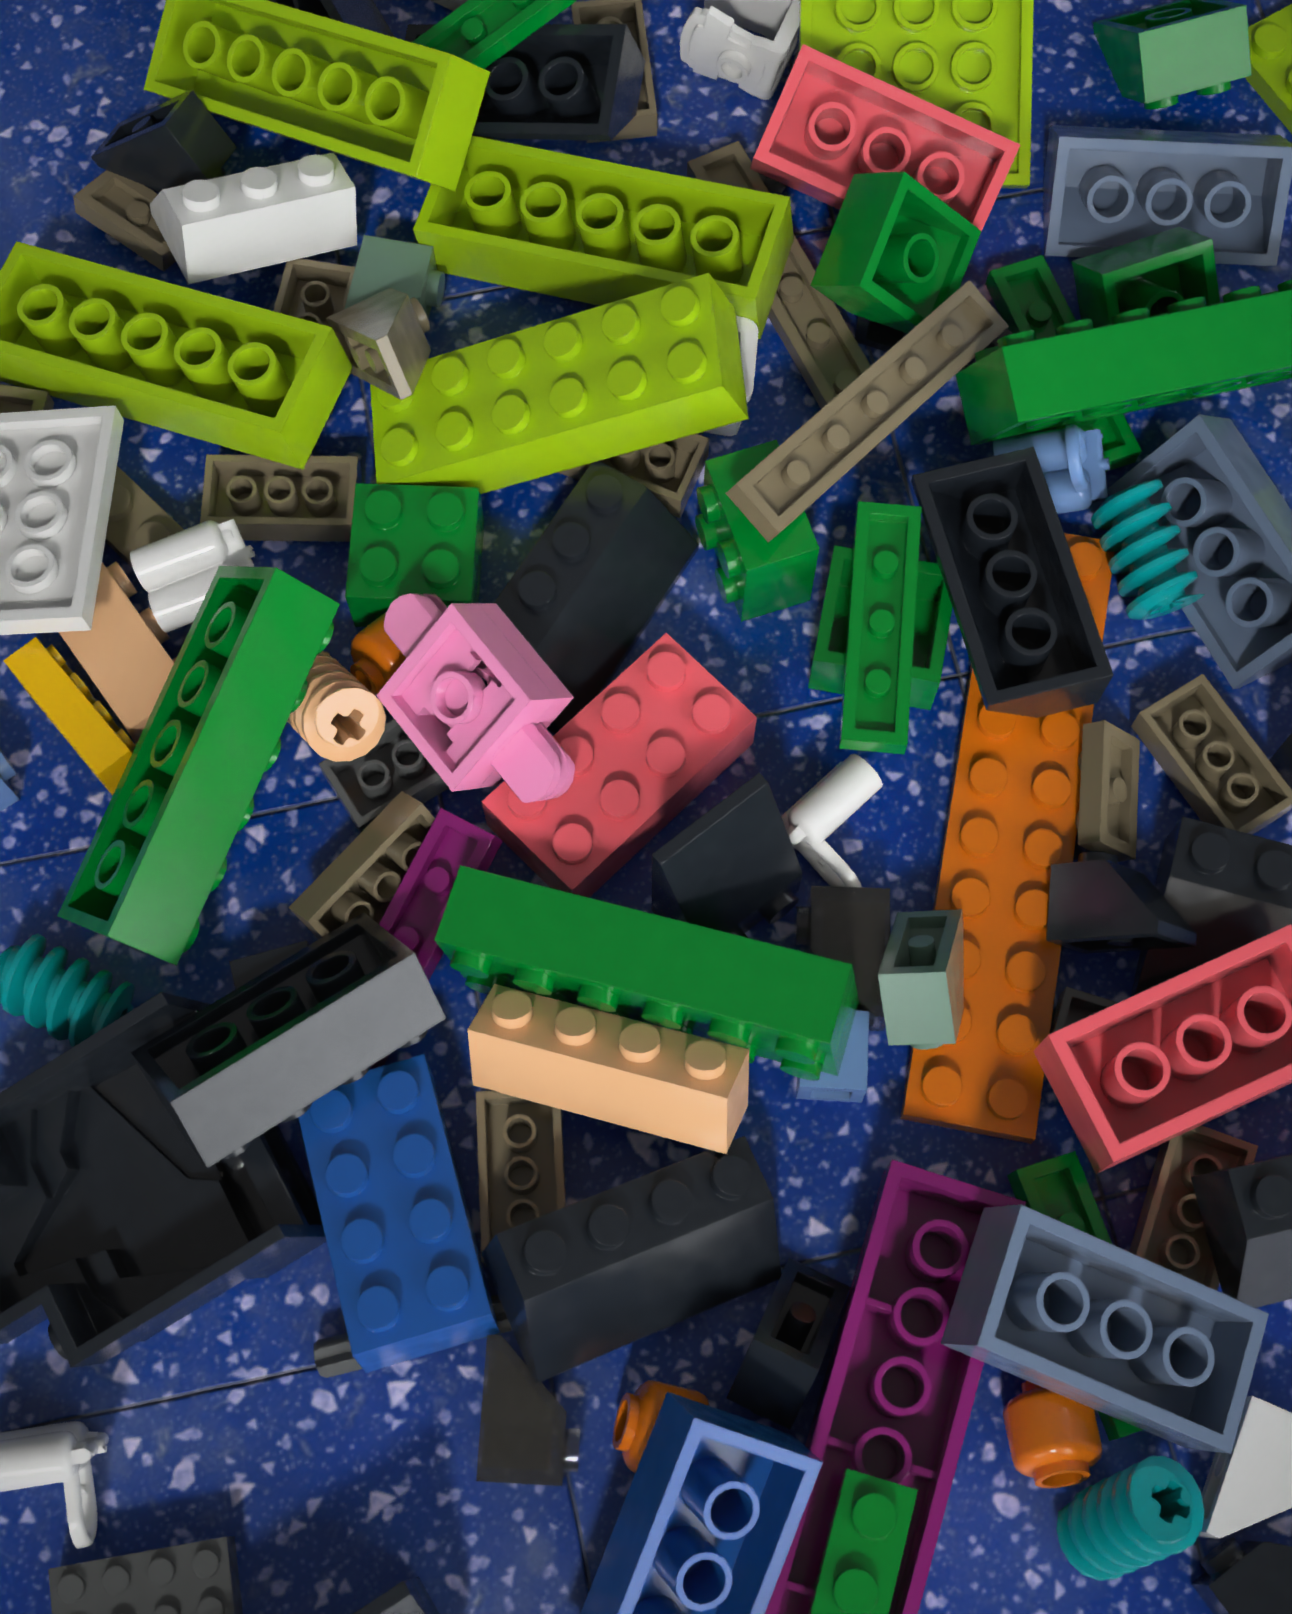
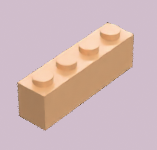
M102 562L91 630L58 633L137 744L176 658L171 659L161 644L170 639V637L160 628L152 610L148 607L138 613L128 599L136 594L137 591L119 564L114 562L106 567Z
M498 984L493 985L467 1029L473 1086L492 1091L495 1090L506 1095L727 1154L748 1106L749 1049Z

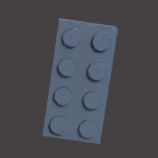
M1022 1204L987 1207L983 1209L940 1344L1184 1448L1231 1454L1269 1313Z

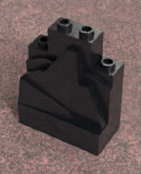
M160 992L0 1093V1344L12 1341L44 1320L49 1319L48 1334L50 1341L58 1354L68 1361L71 1368L103 1364L137 1342L146 1341L245 1279L268 1278L326 1242L318 1203L278 1124L253 1139L250 1146L240 1155L228 1160H220L207 1168L185 1140L131 1054L132 1051L210 1004Z

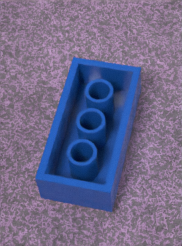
M425 1054L370 1069L359 1080L350 1084L339 1085L312 1102L308 1111L298 1118L352 1356L363 1370L368 1373L500 1333L439 1094Z
M667 1392L580 1614H765L823 1461L792 1434Z

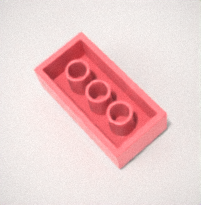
M803 44L753 157L750 169L839 210L854 174L906 172L982 232L1021 145Z
M665 633L553 736L575 764L573 782L567 792L558 798L524 803L515 795L507 783L503 781L481 801L487 826L550 888L590 898L753 744L757 717L669 634Z
M1291 924L1047 1035L1033 1051L1096 1174L1292 1083Z

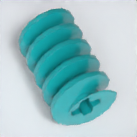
M1161 479L1139 483L1109 496L1091 518L1095 529L1109 530L1099 541L1103 551L1118 552L1108 563L1112 574L1127 575L1117 586L1120 596L1137 597L1125 609L1129 619L1144 620L1164 616L1194 603L1205 595H1186L1184 589L1198 578V574L1196 571L1177 572L1175 566L1190 555L1188 548L1168 549L1166 543L1181 532L1179 525L1159 526L1158 520L1172 510L1170 502L1150 503L1149 498L1163 487Z
M40 934L32 935L22 946H10L0 955V1004L2 1003L3 1010L14 1017L24 1015L25 1022L36 1029L46 1027L48 1034L59 1041L69 1039L71 1047L76 1046L133 1010L131 1002L135 986L132 983L126 981L113 994H110L109 989L113 978L110 971L103 969L90 982L86 981L91 963L81 957L67 970L64 969L69 951L61 945L54 947L43 958L47 940Z
M1149 1456L1141 1462L1133 1464L1125 1470L1119 1471L1081 1490L1074 1496L1071 1503L1058 1512L1056 1530L1060 1547L1069 1563L1082 1575L1098 1581L1117 1579L1141 1567L1149 1566L1155 1561H1161L1170 1555L1178 1554L1193 1545L1203 1527L1205 1510L1202 1494L1193 1476L1179 1462L1166 1456Z

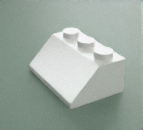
M334 152L324 155H309L301 160L269 167H253L241 173L209 180H193L185 185L162 189L150 203L151 215L188 284L357 245L355 186Z

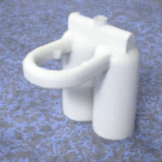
M234 519L221 524L209 520L131 551L130 560L140 584L148 592L149 604L157 623L164 632L168 633L193 623L219 566L254 567L251 558L255 557V552L252 551L253 547L251 545L245 546Z
M851 754L843 762L836 765L781 816L793 848L804 856L835 891L847 898H855L862 892L861 883L848 864L825 839L881 789L883 785L873 767L856 754Z
M80 1421L0 1433V1492L63 1482L67 1520L72 1542L76 1548L90 1546L96 1537L97 1503L91 1458L96 1454L107 1452L106 1444L109 1442V1436L105 1432H89L86 1425Z

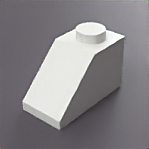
M1255 1396L1246 1397L1232 1453H1215L1202 1492L1205 1513L1202 1531L1199 1534L1200 1537L1222 1538L1292 1508L1291 1412Z

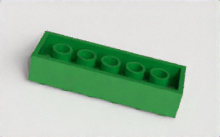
M1292 279L1278 284V291L1265 294L1261 293L1260 286H1252L1227 293L1222 296L1223 302L1206 305L1205 297H1196L1171 304L1167 307V313L1150 316L1149 308H1140L1115 315L1111 318L1112 324L1096 328L1093 326L1092 319H1084L1061 325L1055 328L1056 335L1036 339L1034 330L1022 331L998 339V346L976 352L974 357L975 363L955 374L971 446L1292 379Z
M218 567L61 906L58 917L177 966L182 953L192 946L198 935L200 927L198 917L209 893L218 887L225 875L227 868L226 855L235 835L248 823L254 809L253 796L263 773L272 767L280 753V736L290 714L300 706L305 698L308 688L306 678L317 654L326 648L334 632V623L332 621L340 603L276 567Z
M462 865L459 867L434 939L450 959V966L459 971L466 978L465 985L475 991L488 995L493 985L498 984L749 1049V1063H754L756 1056L781 1062L780 1069L785 1073L806 1080H819L821 1071L838 1076L859 1004L853 965L850 963Z

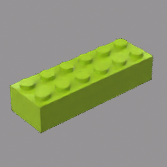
M166 0L143 90L169 99L193 90L210 113L456 192L490 72L447 52L268 0Z
M477 136L471 137L456 192L431 184L413 228L418 244L433 246L437 271L599 306L709 272L734 306L736 316L748 318L756 323L758 339H761L794 241L789 196Z
M16 241L0 270V381L22 388L48 391L50 396L87 407L116 405L121 416L298 469H304L353 368L333 328L323 324Z
M709 272L429 358L413 394L402 400L370 384L376 484L478 487L480 494L749 419L735 308Z

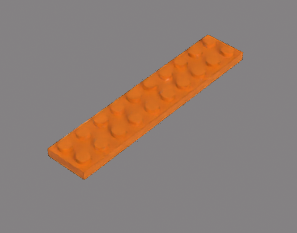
M1064 533L1103 643L1112 576L1108 563L1114 557L1115 552L1103 551L1099 542L1101 539ZM972 665L969 673L933 911L962 909L964 921V1011L956 1044H943L940 1047L927 1050L911 1047L900 1119L1031 1144L1036 1138L1044 1071L1033 1051L1050 1034L1061 953L1060 945L1046 941L1051 864L1073 862L1077 835L1076 814L1079 811L1081 770L1079 769L1078 758L1082 751L1083 724L1092 723L1094 704L1038 718L988 711L985 708Z

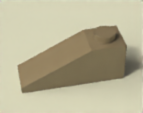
M388 288L326 318L353 367L350 372L351 374L400 400L413 394L431 353L430 346L424 333L430 331V324L423 307L415 297L409 299L408 294Z

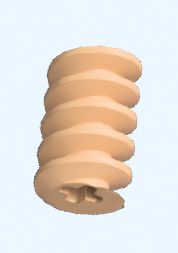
M322 651L317 654L306 678L308 688L305 698L300 706L290 714L287 722L321 757L334 762L355 760L372 750L384 733L386 714L383 705L372 692L335 658H332L328 652Z

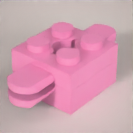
M409 593L395 599L385 614L384 630L406 659L376 696L450 790L455 792L497 786L503 779L515 795L524 803L558 798L567 792L573 782L575 764L547 728L574 697L496 603H451L447 608L436 594ZM483 679H485L488 683L487 686L485 685Z

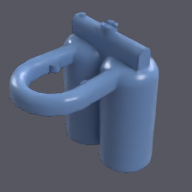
M1071 424L1061 429L993 441L994 456L1034 447L1057 514L1086 510L1091 506L1092 502L1104 501L1108 498L1105 470H1110L1109 458H1104L1103 433H1101L1100 429L1083 431L1077 425Z

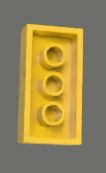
M35 637L3 661L27 693L113 796L136 745L124 730L116 725L112 720V716L100 701H96L81 678L75 672H72L52 644L45 648Z

